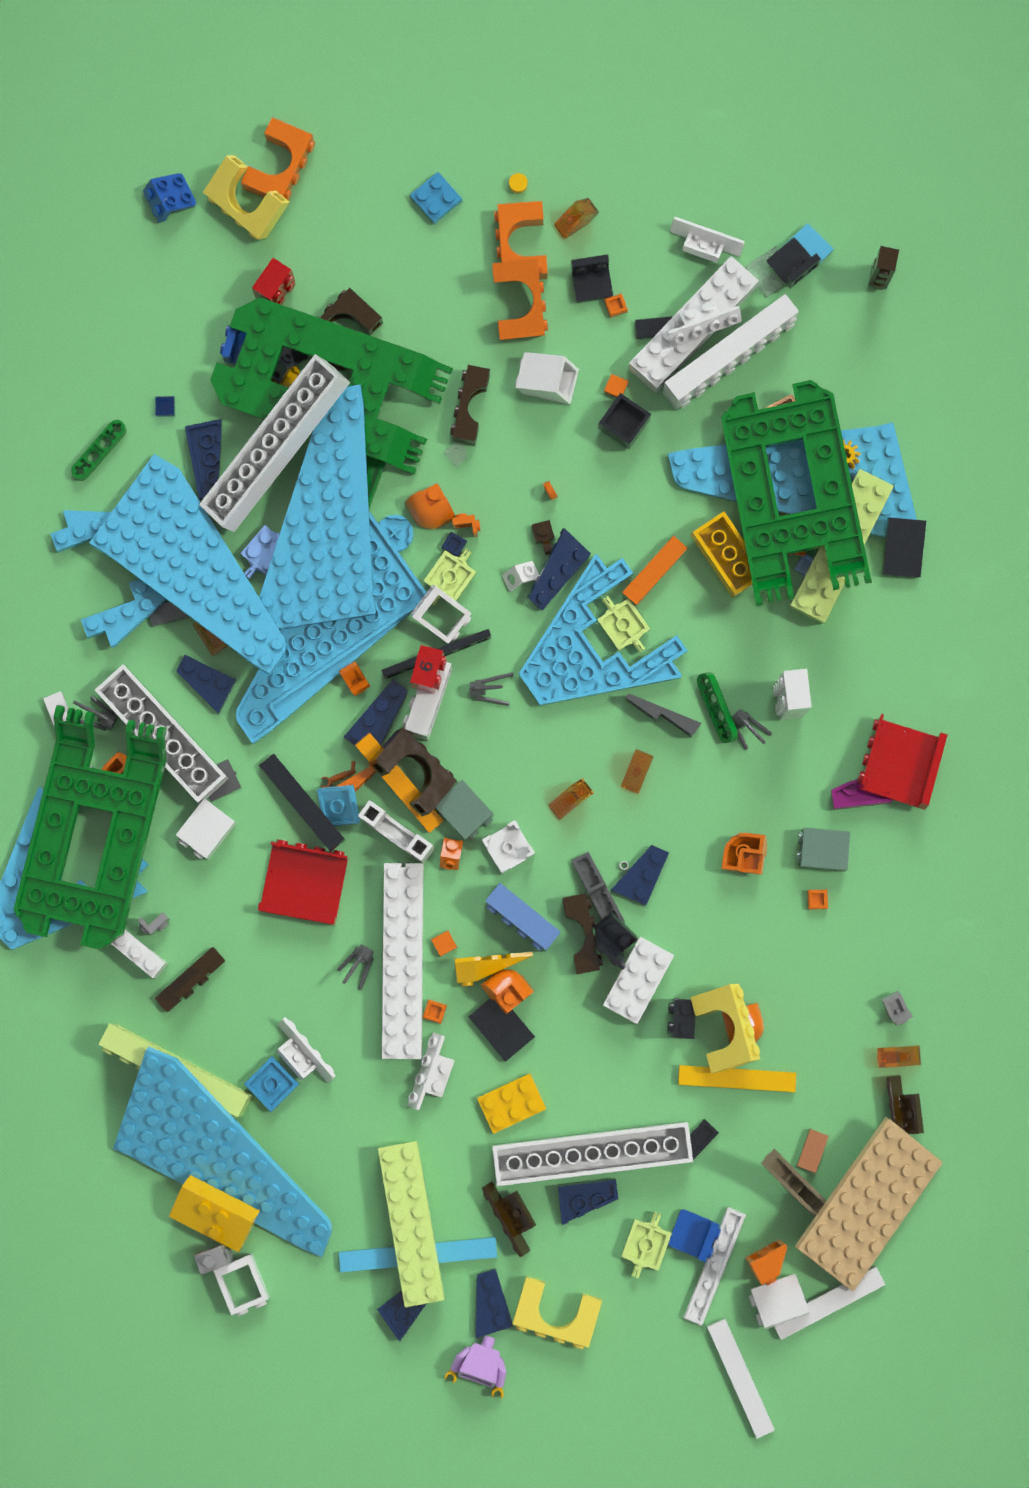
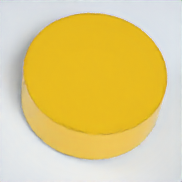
M516 173L510 177L509 187L511 191L522 193L527 189L528 181L525 175Z

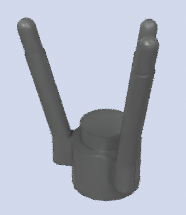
M511 672L470 682V697H475L476 701L510 705L509 702L482 696L486 695V690L503 688L502 685L486 686L483 683L511 677L514 674Z
M94 696L90 698L104 710L101 713L82 703L73 701V704L86 711L94 712L95 716L99 717L97 721L100 724L93 722V727L104 731L107 728L110 730L113 728L117 720V716L114 715L115 712L108 709Z
M742 709L732 716L738 731V737L746 750L748 746L738 727L743 729L746 726L763 744L766 741L749 723L752 722L768 735H772V732L752 718L747 712L744 713Z
M361 944L337 968L338 971H341L353 958L356 959L342 981L343 984H346L360 962L362 964L367 962L358 987L359 990H362L370 964L374 959L372 957L374 952Z

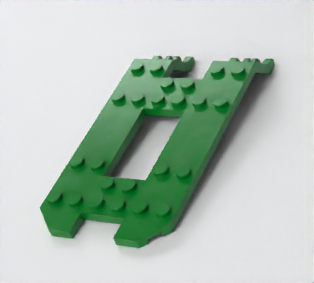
M261 297L236 308L229 327L246 333V337L235 368L216 362L210 379L223 406L265 420L289 388L271 381L283 347L312 357L316 354L329 363L352 370L353 373L348 386L361 385L364 402L366 456L415 475L417 469L413 466L405 465L404 462L407 458L418 463L420 458L408 454V451L418 455H422L423 451L411 447V442L413 440L421 445H426L427 439L402 427L378 419L390 384L440 404L442 398L429 392L431 387L440 392H445L446 387L438 385L433 381L435 380L447 385L448 379L438 377L436 373L437 370H440L450 375L453 370L452 367L419 352Z
M812 380L792 384L796 402L758 410L756 395L753 392L736 396L730 408L721 417L756 607L763 604L762 597L760 596L761 593L767 592L768 603L772 604L774 603L772 591L776 593L777 602H781L782 597L779 590L787 588V598L789 600L795 599L787 555L825 547L833 591L840 588L837 581L839 577L845 576V586L849 588L851 587L849 575H852L854 586H858L859 581L856 576L858 573L864 572L865 583H872L834 394L818 386ZM803 440L817 509L779 516L766 447Z
M57 705L53 716L56 742L13 910L21 920L26 933L47 937L52 919L85 926L80 945L101 950L123 936L167 761L165 745L167 728L159 726L156 740L152 738L155 729L153 724H148L147 726L146 723H140L138 736H135L134 731L137 723L136 721L128 720L125 730L127 758L123 774L90 767L95 748L93 729L95 713L87 711L84 725H81L82 710L77 709L75 711L74 708H69L66 721H63L65 708L64 706ZM80 805L113 812L94 888L61 881Z

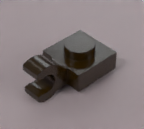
M550 520L532 524L531 527L536 544L542 543L545 555L551 554L552 546L550 541L554 540L555 537Z

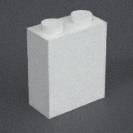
M204 798L177 832L176 836L180 838L178 842L184 847L191 846L194 849L193 854L201 860L204 857L209 860L237 823Z
M796 1274L776 1280L768 1286L765 1284L751 1289L752 1295H749L752 1307H757L759 1313L756 1314L759 1326L763 1325L765 1330L810 1313Z

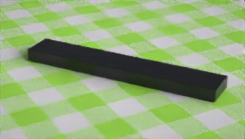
M486 629L437 649L443 650L444 656H448L491 639L489 629ZM417 656L382 669L384 678L388 679L414 669Z
M274 753L259 765L330 852L345 841V838Z

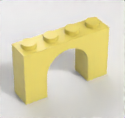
M235 155L226 156L203 193L208 196L207 199L210 202L220 206L224 214L233 217L237 225L247 229L251 237L257 240L265 239L290 202L277 191H268L255 211L250 213L242 209L237 202L235 191L239 180L248 166Z
M729 984L690 997L695 1016H705L721 1010L731 1017L735 1026L734 1038L726 1048L706 1054L711 1073L722 1072L760 1060V1050L755 1042L754 1029L750 1024L749 1011L745 1006L744 993L739 984Z
M526 1276L513 1319V1325H516L515 1328L527 1332V1329L533 1330L535 1335L546 1338V1335L554 1337L553 1340L559 1343H565V1341L572 1342V1346L579 1349H584V1346L589 1348L602 1299L583 1293L577 1314L572 1322L565 1326L555 1327L546 1323L539 1313V1303L545 1282Z

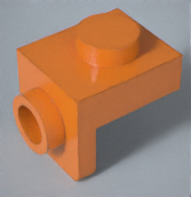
M462 513L452 518L453 529L472 527L474 537H478L477 531H481L480 522L475 520V515L467 516L466 513Z
M355 661L339 671L354 696L363 693L370 687Z
M444 838L439 867L447 870L459 869L463 841Z

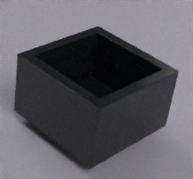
M620 393L600 420L598 429L629 450L650 421L651 413Z

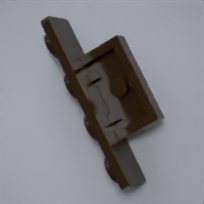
M212 947L155 997V1000L166 1012H169L184 998L185 1000L190 998L195 993L193 990L197 986H203L209 980L208 977L225 962V959Z
M901 1076L887 1077L886 1087L889 1096L891 1120L907 1134L924 1133L920 1095H903Z
M490 1182L482 1187L484 1197L489 1201L494 1215L503 1226V1231L509 1237L513 1250L521 1258L530 1251L522 1233L536 1226V1223L518 1191L502 1198L494 1183Z

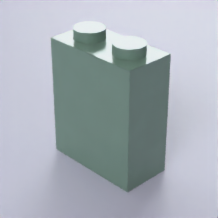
M463 780L454 786L435 807L465 841L468 838L470 840L475 838L479 834L477 830L482 825L486 827L493 821L491 818L494 815L493 812Z
M803 828L802 832H798V843L801 846L800 851H797L796 863H799V868L833 871L848 870L849 831Z

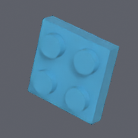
M439 172L410 194V198L433 224H436L462 202L459 194Z
M272 1056L244 1085L272 1112L299 1083Z

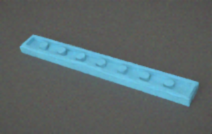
M496 1237L436 1242L439 1263L497 1257ZM395 1246L339 1252L340 1272L398 1267Z

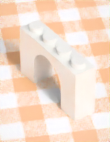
M370 800L358 815L361 821L423 864L434 850V846L420 835L409 831Z

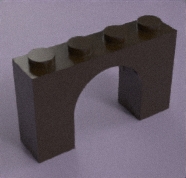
M350 287L338 295V300L334 304L331 303L325 308V313L321 317L318 316V318L332 323L339 319L352 320L370 336L383 324L382 317Z
M403 727L392 734L368 764L382 777L389 774L403 757L417 761L424 772V783L409 804L423 817L434 810L457 780L451 771L445 769L440 764L438 758L432 756L427 751L425 745L418 742L413 737V734Z

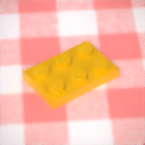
M530 1073L477 1098L493 1134L546 1110Z

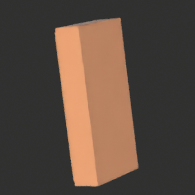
M809 1129L796 1166L816 1173L829 1136Z

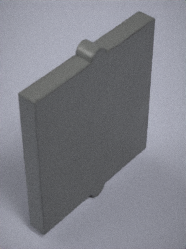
M228 759L217 764L229 779L209 796L211 802L242 788L236 777L237 772L233 770Z

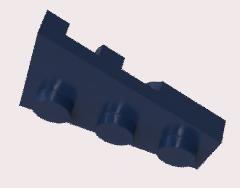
M184 655L177 669V673L220 714L237 680L187 655Z
M651 845L611 891L646 906L669 852Z
M616 1178L557 1185L562 1225L569 1223V1221L577 1217L584 1216L594 1209H599L618 1200Z
M496 1268L477 1274L476 1338L513 1327Z
M400 1291L377 1308V1310L400 1342L426 1304L405 1307L403 1293Z

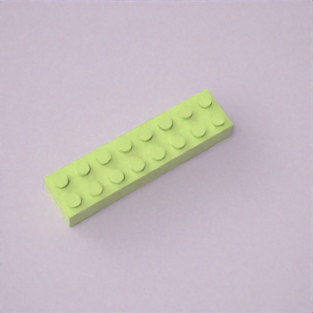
M859 469L851 483L863 542L865 544L894 485ZM825 547L818 548L794 595L795 599H792L789 608L821 624L826 622L845 584V576L837 578L840 588L833 591Z
M110 1023L98 1044L103 1047L102 1051L110 1055H119V1060L127 1064H137L136 1068L138 1070L148 1047L177 1058L233 1118L243 1116L253 1096L118 1024Z
M414 1141L378 1148L405 1307L445 1300L418 1142Z

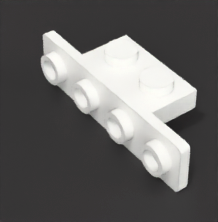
M674 217L670 229L671 233L686 238L682 251L716 263L722 251L740 256L745 243L743 240L678 217Z
M713 300L679 313L683 326L668 331L671 347L740 323L742 321L740 308L736 306L720 312Z
M284 1017L278 1026L287 1035L289 1040L278 1048L276 1052L301 1081L316 1069L327 1083L331 1082L336 1076L333 1068L321 1059L320 1053L308 1044L307 1038L296 1030L295 1024Z
M433 1032L432 1037H430L426 1054L421 1061L422 1065L419 1074L415 1078L413 1091L408 1097V1107L419 1111L425 1093L442 1098L455 1061L439 1055L445 1036Z

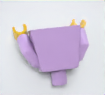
M484 1336L481 1345L473 1343L472 1347L464 1348L456 1355L450 1367L451 1370L445 1374V1380L449 1374H452L454 1376L452 1383H454L459 1376L491 1387L492 1397H494L495 1391H500V1399L503 1398L502 1387H504L507 1372L504 1360L500 1357V1352L493 1349L495 1339Z

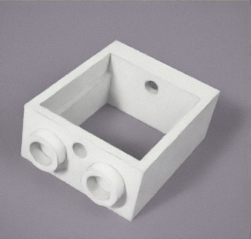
M433 584L410 615L449 644L450 641L454 642L460 634L458 632L462 626L465 627L469 623L472 613ZM438 595L463 613L447 635L422 618Z
M252 1253L214 1270L231 1315L237 1313V1316L249 1312L247 1309L255 1305L256 1308L267 1304L266 1300L270 1296ZM249 1265L261 1297L235 1307L223 1275Z

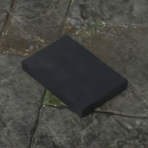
M888 517L882 567L883 575L921 578L927 521Z
M489 999L468 1016L505 1062L535 1038L513 1009L505 1014L494 999Z

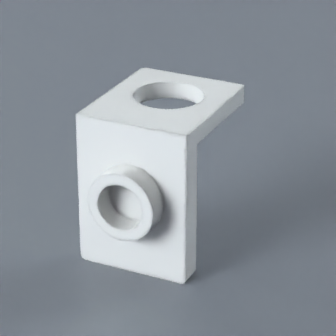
M533 561L515 565L502 575L509 592L523 583L536 580L540 576ZM510 574L515 578L514 585L509 581Z

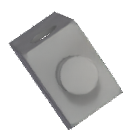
M223 1244L193 1255L200 1275L235 1261L231 1248Z

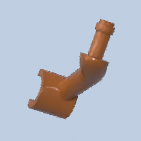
M351 762V770L341 772L330 778L322 777V780H328L329 783L327 786L321 785V787H330L331 783L355 774L356 762Z

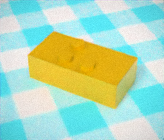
M724 511L691 533V538L732 598L752 585L745 541Z
M190 1175L182 1185L169 1217L239 1253L251 1232L260 1210Z

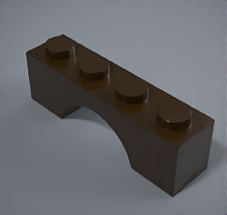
M468 365L467 370H463L461 381H464L463 388H459L458 392L460 404L455 407L454 411L456 423L451 425L450 435H453V442L476 445L479 423L470 416L468 406L476 395L487 392L490 378V369Z
M585 893L563 897L566 918L577 921L585 933L583 947L573 955L576 973L579 975L599 971L600 966H603L601 954L597 955L596 938L592 930L595 921L594 916L590 917L589 909L592 908L590 897L586 898Z

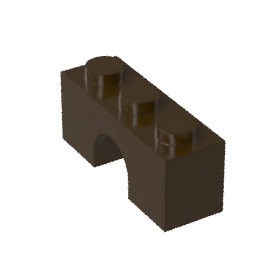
M880 246L877 259L875 258L872 264L868 286H873L876 290L887 289L895 273L899 249Z

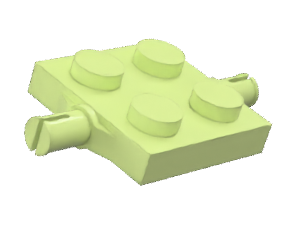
M465 548L461 556L457 557L445 550L423 582L430 587L433 584L457 601L476 575V571L466 563V560L472 553ZM438 595L432 604L435 605L441 596Z
M609 596L606 599L604 598L602 602L608 610L597 621L617 650L620 651L626 646L633 644L638 653L644 651L646 648L639 639L650 628L628 598L622 603L614 605Z
M654 1211L651 1222H642L637 1219L633 1221L621 1257L631 1260L635 1264L631 1276L639 1278L643 1267H650L659 1271L672 1234L658 1226L662 1215L660 1213L657 1215V1212Z

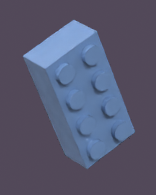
M501 883L485 900L487 904L486 909L494 915L500 914L502 922L509 927L512 925L518 929L516 933L523 939L527 937L533 941L531 945L540 952L542 949L546 952L561 933Z

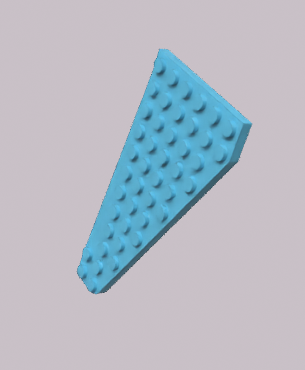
M361 385L348 386L313 430L259 596L278 629L376 614L372 582L365 417Z
M894 423L841 430L845 445L850 440L852 441L851 447L854 445L858 446L855 452L861 453L859 457H856L860 462L854 464L855 469L849 468L851 482L857 471L861 469L894 485L870 535L886 538L888 517L917 520ZM798 440L766 447L778 513L789 515L817 509L804 441ZM726 445L693 448L668 453L673 480L680 488L737 502Z
M154 454L89 542L90 546L112 558L239 653L242 658L253 666L271 675L286 653V642L283 635L208 514L199 505L200 501L180 469Z
M370 511L372 582L376 614L280 630L286 642L284 657L271 675L266 674L260 669L257 671L236 710L237 722L252 744H255L273 731L339 675L341 669L353 663L411 614L427 593Z
M148 1047L145 1051L113 1149L133 1157L181 1184H184L187 1178L192 1175L260 1210L255 1224L310 1253L322 1257L332 1233V1224L329 1218L177 1058Z

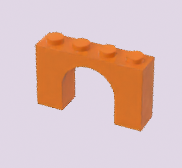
M272 117L264 133L266 140L288 150L292 155L291 164L284 172L277 175H269L248 166L241 180V185L244 190L262 198L266 196L268 191H277L289 201L292 194L291 189L293 185H297L300 177L298 174L301 169L305 168L308 160L307 156L309 152L312 153L314 150L315 142L313 134Z
M542 201L497 204L498 211H494L495 222L499 223V229H495L496 240H500V247H497V258H501V262L537 259L542 264V274H539V280L548 279L546 255L520 256L513 252L508 244L510 235L516 229L543 225Z
M537 259L492 263L494 283L520 281L529 287L533 295L532 307L525 316L517 319L498 320L499 339L545 335V331H548L547 319L543 320L546 304L545 300L541 301V293H544L543 281H539V274H542L541 262H538Z

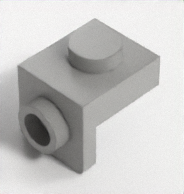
M163 912L150 925L143 918L140 917L138 919L141 923L139 925L140 929L145 934L150 933L152 935L158 930L162 932L169 925L167 922L170 920Z
M899 991L881 999L889 1019L895 1025L904 1024L913 1017Z

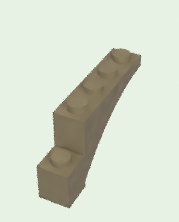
M773 1149L771 1153L766 1155L761 1164L815 1218L827 1200L777 1150Z

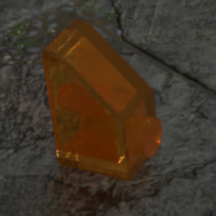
M589 198L577 200L554 225L562 237L567 239L588 225L599 211Z
M636 749L621 787L638 794L654 756Z
M582 778L569 786L548 806L556 817L561 820L585 802L594 792Z
M919 1045L877 1048L879 1068L921 1065Z

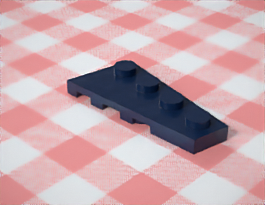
M222 419L185 426L200 500L205 498L220 478Z
M562 528L557 543L555 542L548 560L543 565L544 568L540 576L537 577L527 596L541 611L544 610L591 554L565 528Z
M392 679L345 734L344 738L355 746L356 743L370 733L382 745L408 691Z

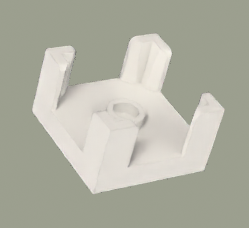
M515 820L495 834L482 839L484 846L501 874L535 855L534 850L527 842Z

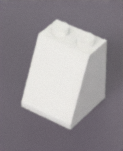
M524 352L523 358L520 361V371L515 381V388L524 395L570 405L579 369L565 356Z

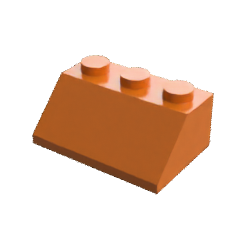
M779 1239L745 1258L756 1280L761 1285L766 1284L768 1286L777 1280L776 1277L780 1275L787 1246Z

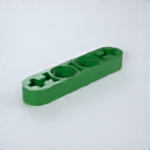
M121 420L110 422L76 461L71 469L75 479L79 481L86 480L125 436L127 429ZM114 426H120L121 432H115ZM109 432L111 435L113 434V436L115 437L114 440L110 435H108ZM107 438L110 440V445L107 448L100 446L102 439ZM90 453L98 454V459L95 462L88 461ZM85 460L86 463H87L89 466H91V467L88 468V467L86 466V467L83 469V467L85 466V464L82 463V462ZM78 468L83 469L85 473L77 476L78 472L76 470Z
M711 672L700 674L697 677V684L720 740L723 743L735 741L738 737V731L715 675ZM712 694L716 696V703H713L711 700ZM719 711L724 715L723 721L718 717Z

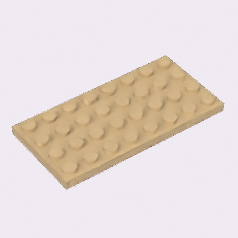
M885 1117L795 1247L854 1292L943 1162L892 1120Z

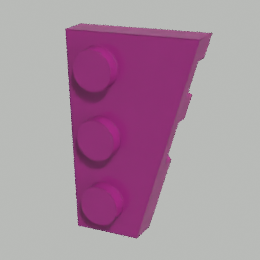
M857 779L831 790L833 810L891 804L892 802L891 799L859 790L860 783L857 782Z

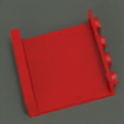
M881 714L878 719L874 720L872 725L874 734L873 737H869L867 747L870 749L868 754L864 755L862 765H865L863 772L860 771L857 782L860 783L858 789L925 810L930 803L948 734L940 732L938 736H933L883 720L884 714Z
M277 839L276 842H271L272 850L258 911L335 925L349 857L344 855L345 852L333 850V853L325 852L326 848L317 846L313 850L308 849L306 844L296 843L295 846L288 845V841Z

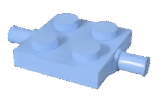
M264 525L240 553L251 565L244 573L247 578L250 579L256 571L267 575L280 532H273Z

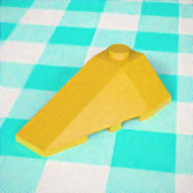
M533 952L455 959L457 983H461L462 987L473 986V982L482 980L496 972L533 957Z

